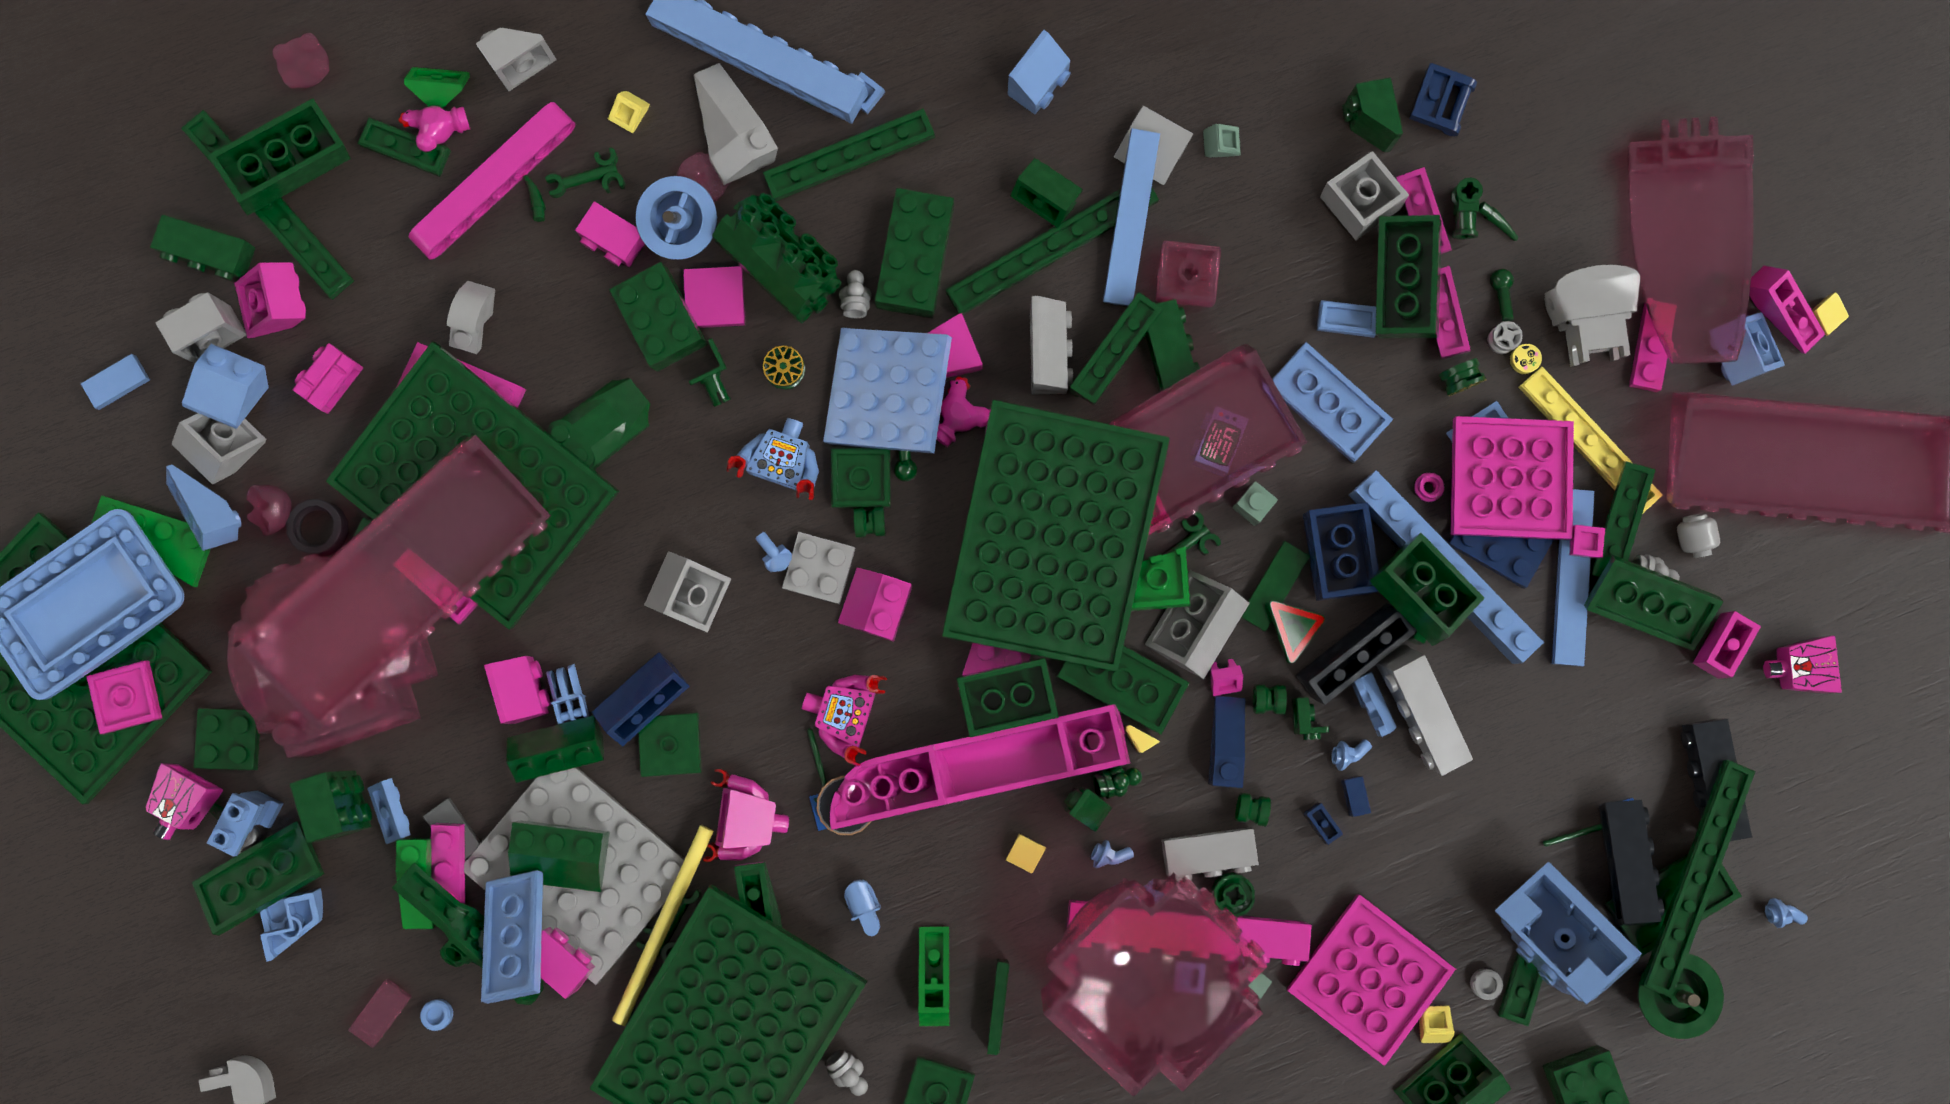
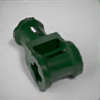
M1469 177L1461 180L1451 193L1453 216H1456L1455 230L1452 231L1453 238L1474 239L1478 237L1476 214L1479 212V199L1482 196L1483 187L1480 181L1475 178ZM1464 189H1467V194L1472 195L1469 199L1466 193H1461Z

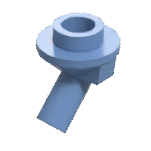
M765 532L759 534L755 539L767 553L762 559L766 569L770 572H779L786 569L792 560L790 550L786 549L783 544L776 547Z
M1363 739L1355 748H1352L1346 742L1340 741L1337 747H1333L1332 763L1336 764L1339 771H1343L1352 762L1360 760L1372 748V745L1369 741Z
M1104 840L1102 844L1097 843L1091 854V860L1094 861L1093 867L1096 869L1107 864L1116 865L1134 857L1133 850L1130 847L1116 852L1111 849L1110 843L1107 840Z
M1771 898L1765 907L1768 921L1777 928H1783L1786 924H1790L1793 921L1803 925L1808 920L1806 914L1794 906L1785 905L1776 898Z

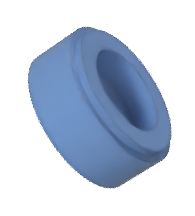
M434 999L426 1003L421 1010V1022L427 1029L432 1031H438L447 1027L453 1019L452 1006L443 999Z

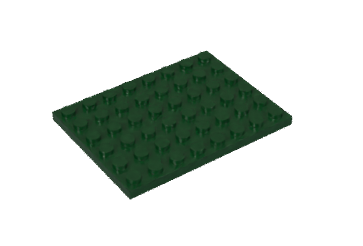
M436 342L430 343L326 480L328 484L509 630L514 628L620 492Z
M992 399L942 636L1118 671L1170 437Z
M37 513L0 552V587L70 538L48 517ZM159 623L125 649L47 700H37L27 693L0 653V727L82 805L89 804L212 673V670L164 625ZM141 661H150L163 719L107 734H99L86 676Z
M711 884L595 1078L590 1090L613 1104H794L868 980Z

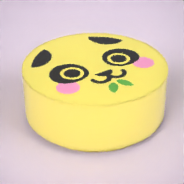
M1532 344L1518 346L1510 356L1512 368L1520 374L1532 373L1539 368L1542 362L1541 352Z

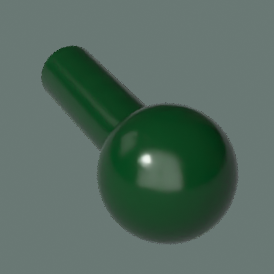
M1498 269L1492 273L1490 284L1493 289L1498 291L1502 321H1512L1514 317L1509 289L1514 283V277L1509 270Z
M899 450V461L895 464L894 473L901 481H910L917 474V466L911 460L910 451Z

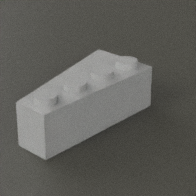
M1403 645L1378 662L1376 666L1390 690L1399 712L1409 726V733L1423 752L1421 759L1428 770L1432 769L1443 776L1472 761L1471 753L1426 656L1407 645Z

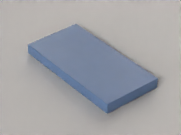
M1307 342L1266 385L1352 463L1362 455L1393 420Z
M538 870L486 882L481 1002L489 1004L540 993L543 873Z

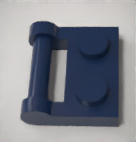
M1430 63L1409 119L1439 129L1446 135L1458 136L1461 129L1460 121L1470 93L1475 91L1477 81L1472 77ZM1453 85H1456L1460 90L1450 118H1443L1442 115Z

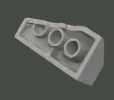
M718 63L695 73L694 81L704 123L703 128L708 144L709 159L723 185L774 163L778 151L777 145L763 121L721 64Z

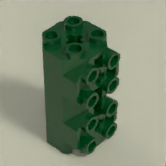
M762 193L760 196L751 195L738 202L733 207L737 212L732 216L726 214L721 219L712 234L714 241L797 322L799 321L801 324L805 322L813 311L817 314L820 313L829 303L826 299L828 295L834 293L842 283L836 275L837 259L829 254L812 235L806 233L802 234L801 237L795 235L794 227L796 220L776 203L772 196Z

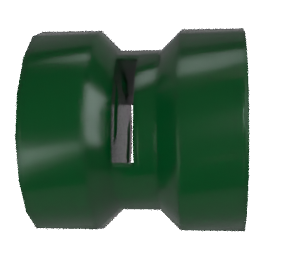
M874 507L871 511H865L863 508L854 509L856 538L865 537L867 534L885 536L883 507Z
M1254 685V714H1264L1266 711H1272L1274 714H1285L1287 706L1285 685H1274L1272 688H1267L1265 685Z
M1240 792L1236 804L1235 821L1246 823L1251 820L1258 826L1266 827L1270 816L1271 798L1260 796L1259 798L1252 799L1250 794Z

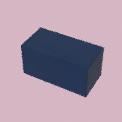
M1363 776L1342 779L1341 782L1349 816L1355 817L1371 813Z
M1322 803L1315 804L1303 813L1324 844L1329 845L1343 835Z

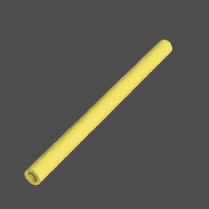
M699 826L612 1018V1021L619 1025L626 1026L711 839L714 831L706 826Z

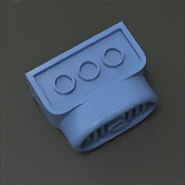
M1547 862L1495 910L1501 917L1504 927L1512 934L1511 939L1518 946L1516 949L1518 954L1527 963L1532 962L1539 971V975L1547 984L1565 994L1571 995L1586 1005L1606 991L1638 961L1642 954L1550 862Z

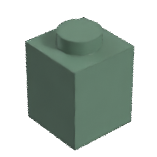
M1255 481L1232 508L1255 526L1261 522L1278 499Z

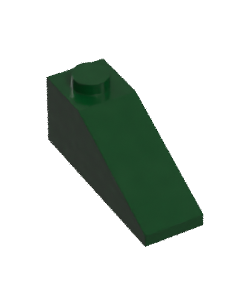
M765 861L735 865L734 870L739 901L782 927L779 908Z

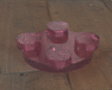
M311 33L303 34L300 38L292 39L286 44H278L273 49V56L277 60L279 74L283 78L284 83L290 88L312 87L322 81L329 72L328 55L319 44L315 35Z
M697 152L687 158L677 172V176L692 179L702 185L712 197L714 204L724 194L727 186L731 184L730 182L723 185L710 162L709 155L702 152Z

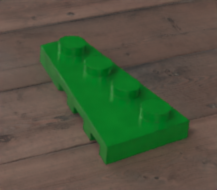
M101 495L91 523L114 509L128 511L139 524L171 573L192 587L198 586L211 549L202 551L187 522Z
M1186 546L1175 549L1176 551L1151 557L1149 560L1142 562L1131 611L1190 606Z

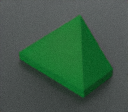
M412 67L404 79V85L428 107L438 106L443 108L462 91L470 75L469 72Z

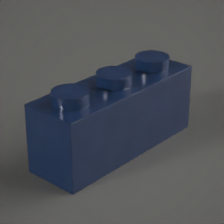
M658 652L593 710L592 713L604 731L623 747L690 686L676 667Z

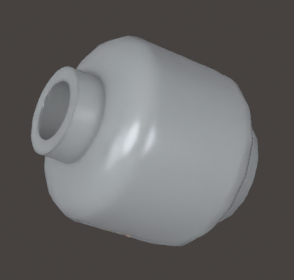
M1707 513L1683 517V522L1677 526L1681 550L1686 553H1693L1694 558L1712 555L1711 549L1720 545L1717 522L1714 518L1708 517Z

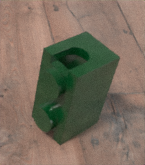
M1034 158L1017 179L1010 197L1059 228L1077 203L1075 201L1083 189L1051 169L1048 165Z

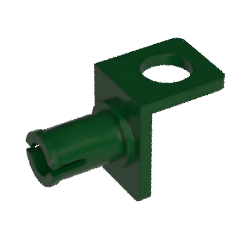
M713 338L707 340L720 367L690 380L689 383L691 386L697 383L704 384L713 406L716 407L722 404L717 392H719L723 403L731 400L719 377L722 371L727 370V367Z

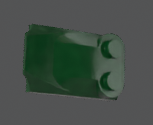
M630 378L612 380L561 420L552 422L546 432L595 470L650 426L648 422L650 402Z

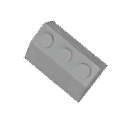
M1041 296L1031 297V395L1066 394L1068 386L1073 384V368H1067V357H1072V339H1067L1066 329L1072 328V312L1066 311V302Z
M1190 570L1188 573L1190 606L1167 608L1145 645L1181 668L1204 679L1248 607L1249 602L1232 588Z

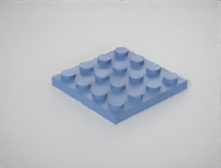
M841 328L823 442L833 445L934 453L952 337L946 334Z

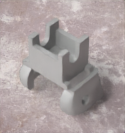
M1596 265L1582 268L1563 276L1556 282L1554 289L1545 293V306L1552 320V326H1558L1560 332H1566L1570 366L1580 365L1579 363L1590 361L1589 354L1609 351L1610 361H1616L1631 355L1625 319H1630L1631 314L1637 312L1640 274L1637 270L1621 265Z

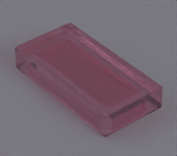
M389 979L385 980L349 1028V1031L370 1047H375L412 996Z

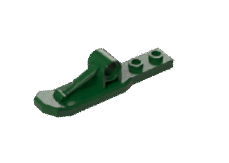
M414 863L392 888L445 933L448 940L441 948L440 955L447 964L460 967L464 963L469 964L472 962L482 968L484 916L475 908L460 903ZM540 979V993L514 998L517 1004H533L544 989L543 979Z

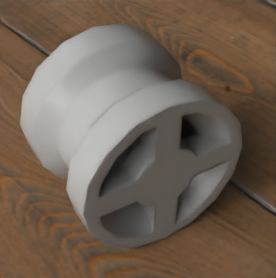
M1502 322L1488 334V346L1497 354H1507L1521 343L1523 337L1522 330L1514 322Z

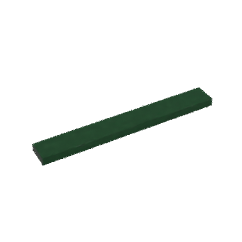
M204 110L181 128L211 163L212 161L208 155L232 142ZM282 197L255 211L257 216L329 298L333 300L354 282V279Z
M1151 188L1148 208L1159 201L1153 188ZM1121 189L1065 220L1059 228L1053 227L946 289V294L958 314L962 313L964 315L1115 227Z
M1723 760L1641 980V986L1673 998L1756 771L1730 760Z

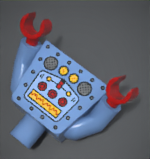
M791 418L786 419L782 433L768 429L766 434L757 435L736 456L729 458L726 467L727 472L732 467L738 468L736 477L741 478L747 466L746 471L748 474L796 490L797 498H799L800 493L808 492L809 500L814 498V486L819 473L815 452L809 449L808 442L798 439L803 423Z

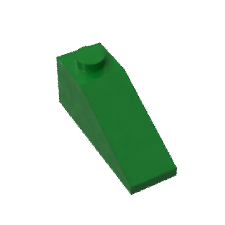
M404 838L396 840L397 881L414 863L432 878L431 838ZM399 894L403 929L435 928L434 923Z
M919 927V1026H950L949 927Z

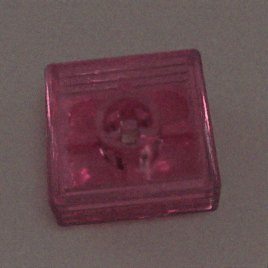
M1164 241L1161 247L1156 300L1158 302H1165L1176 299L1177 304L1213 307L1216 302L1221 248L1218 246ZM1186 269H1191V274L1195 276L1191 280H1187L1181 273H1184Z

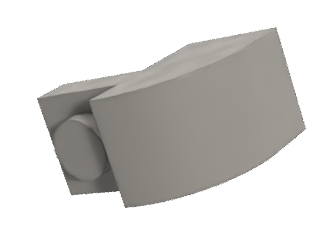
M467 281L458 290L452 301L446 326L451 327L449 346L474 354L481 350L484 323L493 315L494 288Z
M241 1055L227 1061L226 1066L210 1069V1075L199 1079L201 1092L231 1086L234 1104H265L276 1098L273 1077L269 1068L264 1062L253 1056Z

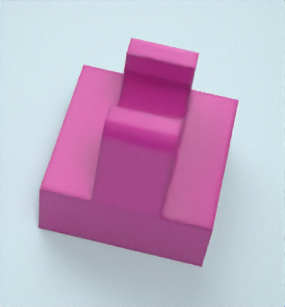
M1573 525V539H1570L1569 555L1603 558L1605 528Z
M1228 659L1227 668L1219 669L1216 662L1211 666V690L1213 696L1242 691V670L1240 665L1237 666L1233 659Z

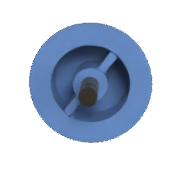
M670 176L657 180L643 192L636 209V225L641 239L653 252L668 259H686L703 251L712 240V234L717 226V211L712 197L702 185L686 177Z

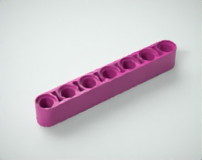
M550 102L544 106L411 230L408 236L409 239L428 259H435L441 255L523 179V175H527L574 130L575 122L555 102Z

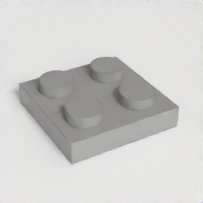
M798 532L792 552V560L789 563L782 588L840 605L856 548Z

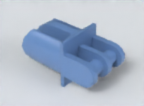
M575 664L568 666L569 677L564 667L556 669V676L552 670L546 672L554 701L551 702V705L554 707L558 724H562L567 720H577L581 716H584V718L589 717L585 700L586 695L582 694ZM579 699L580 708L574 709L572 701ZM566 703L568 711L562 713L560 704Z
M861 879L854 880L848 885L844 895L852 916L851 920L859 918L864 932L868 936H875L880 929V922L875 911L880 910L881 904L879 905L874 890L867 881Z

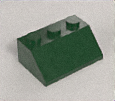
M522 820L512 822L508 849L510 876L538 870L543 873V885L601 892L610 832Z
M1461 1033L1394 1090V1092L1404 1104H1495L1511 1088L1502 1073Z

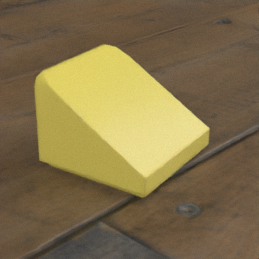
M623 91L617 94L608 120L634 133L650 104L628 91Z
M1836 292L1828 295L1812 309L1826 336L1832 333L1849 317Z
M1131 725L1124 727L1125 733L1136 752L1143 753L1160 742Z
M1019 833L1006 861L1033 873L1046 847Z
M1429 1006L1419 1019L1421 1043L1451 1042L1454 1036L1450 1006Z

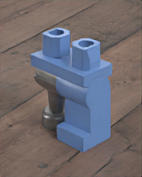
M258 790L240 794L232 793L207 844L233 857L237 856L243 848L253 847L260 841L261 833L256 825L271 828L284 803Z

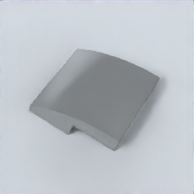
M1143 106L1125 135L1114 158L1125 163L1129 135L1132 128L1160 133L1153 180L1165 185L1193 133Z

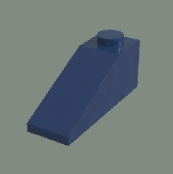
M1215 696L1208 784L1243 788L1245 698Z

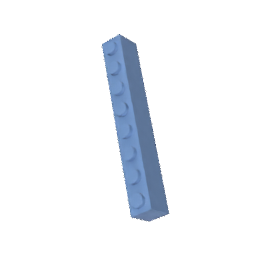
M653 0L646 12V16L653 27L851 124L854 122L863 102L868 96L866 85L861 77L853 73L846 75L829 61H823L822 63L815 60L808 51L802 48L795 50L789 47L788 43L780 37L773 36L770 38L764 35L763 31L757 26L750 23L746 26L738 22L735 16L726 11H723L721 14L713 10V7L704 0Z
M1377 470L1368 475L1349 494L1356 504L1368 502L1370 518L1399 548L1422 533L1484 596L1485 599L1467 618L1512 664L1523 663L1544 643Z

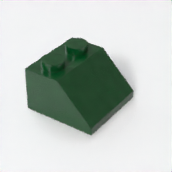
M1391 77L1357 83L1345 104H1343L1345 122L1349 121L1352 132L1384 153L1390 152L1403 134Z

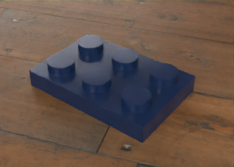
M1452 535L1448 544L1462 554L1525 589L1554 539Z

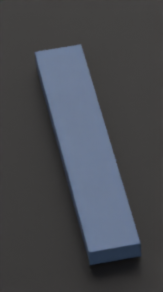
M1133 128L1130 130L1104 289V303L1128 307L1134 299L1160 133Z
M1573 489V525L1592 527L1594 491ZM1559 539L1552 664L1584 666L1587 610L1584 604L1588 599L1590 558L1569 555L1570 540Z

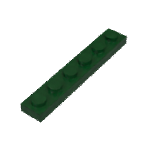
M923 108L765 171L763 174L776 202L933 139L935 134Z

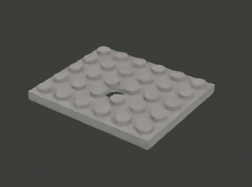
M576 767L537 777L464 863V873L484 890L487 881L510 876L508 849L512 822L522 820L609 831L610 835L601 892L543 885L542 931L548 927H551L553 930L558 928L569 937L567 942L576 950L579 947L586 951L592 957L590 962L595 966L588 979L597 985L665 904L685 858Z

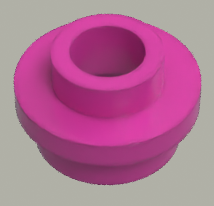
M1424 473L1415 481L1414 490L1421 500L1433 502L1443 495L1444 482L1435 473ZM1425 483L1432 484L1433 491L1431 493L1425 491Z

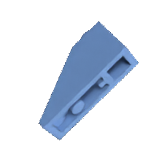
M174 465L166 466V484L202 551L238 540V528L241 527V520L237 511H232L226 500Z

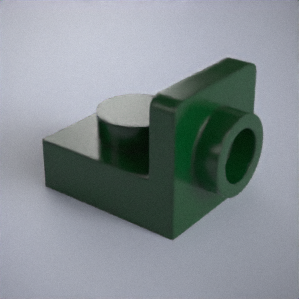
M1309 698L1291 699L1294 734H1303V740L1321 739V733L1329 732V726L1311 727V721L1315 720V709L1313 703H1309Z

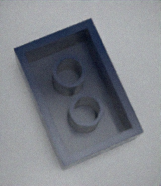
M1368 502L1309 510L1304 513L1303 519L1316 601L1379 592L1369 581L1379 569Z

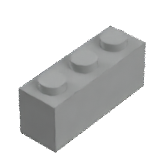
M1250 827L1161 839L1166 875L1174 877V881L1191 880L1192 874L1204 873V877L1221 876V870L1233 869L1234 873L1252 871L1251 866L1259 865L1254 829Z

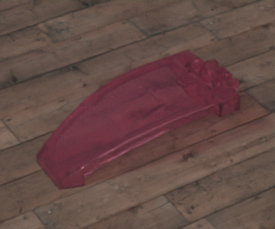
M1710 117L1708 123L1709 136H1700L1701 125L1699 118H1692L1691 137H1688L1687 119L1684 118L1680 119L1678 123L1679 138H1669L1670 124L1668 120H1661V140L1630 142L1628 145L1629 215L1636 270L1640 274V287L1653 326L1672 364L1736 362L1746 333L1744 328L1749 301L1753 255V135H1719L1718 117Z

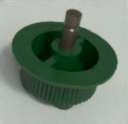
M1688 954L1673 998L1641 986L1642 975L1638 987L1639 1006L1647 1022L1658 1032L1671 1038L1690 1039L1707 1032L1718 1020L1724 1003L1722 983L1716 971L1702 958Z

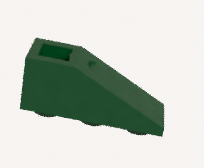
M1083 786L1079 790L1073 788L1064 800V803L1067 804L1065 811L1094 832L1097 831L1113 808Z

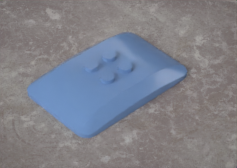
M114 509L0 587V653L27 693L34 699L47 700L115 656L179 609L184 601L183 589L134 517L128 511Z

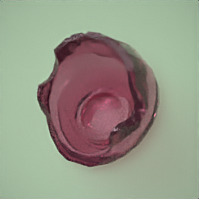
M251 486L247 492L246 500L253 505L254 509L251 513L247 514V518L250 522L260 527L264 536L273 535L286 525L292 507L291 499L285 491L276 486Z

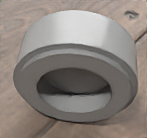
M1482 968L1473 973L1470 987L1476 996L1484 1000H1492L1500 995L1503 982L1498 973Z

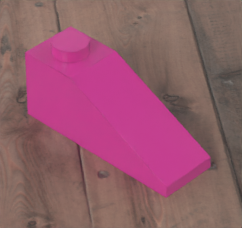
M1763 266L1744 284L1755 306L1801 353L1806 354L1825 335L1789 270Z

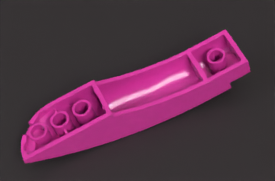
M1113 704L971 738L967 737L867 760L861 763L859 767H854L845 776V779L835 792L830 809L831 830L1130 764L1124 737L1125 730L1118 708Z

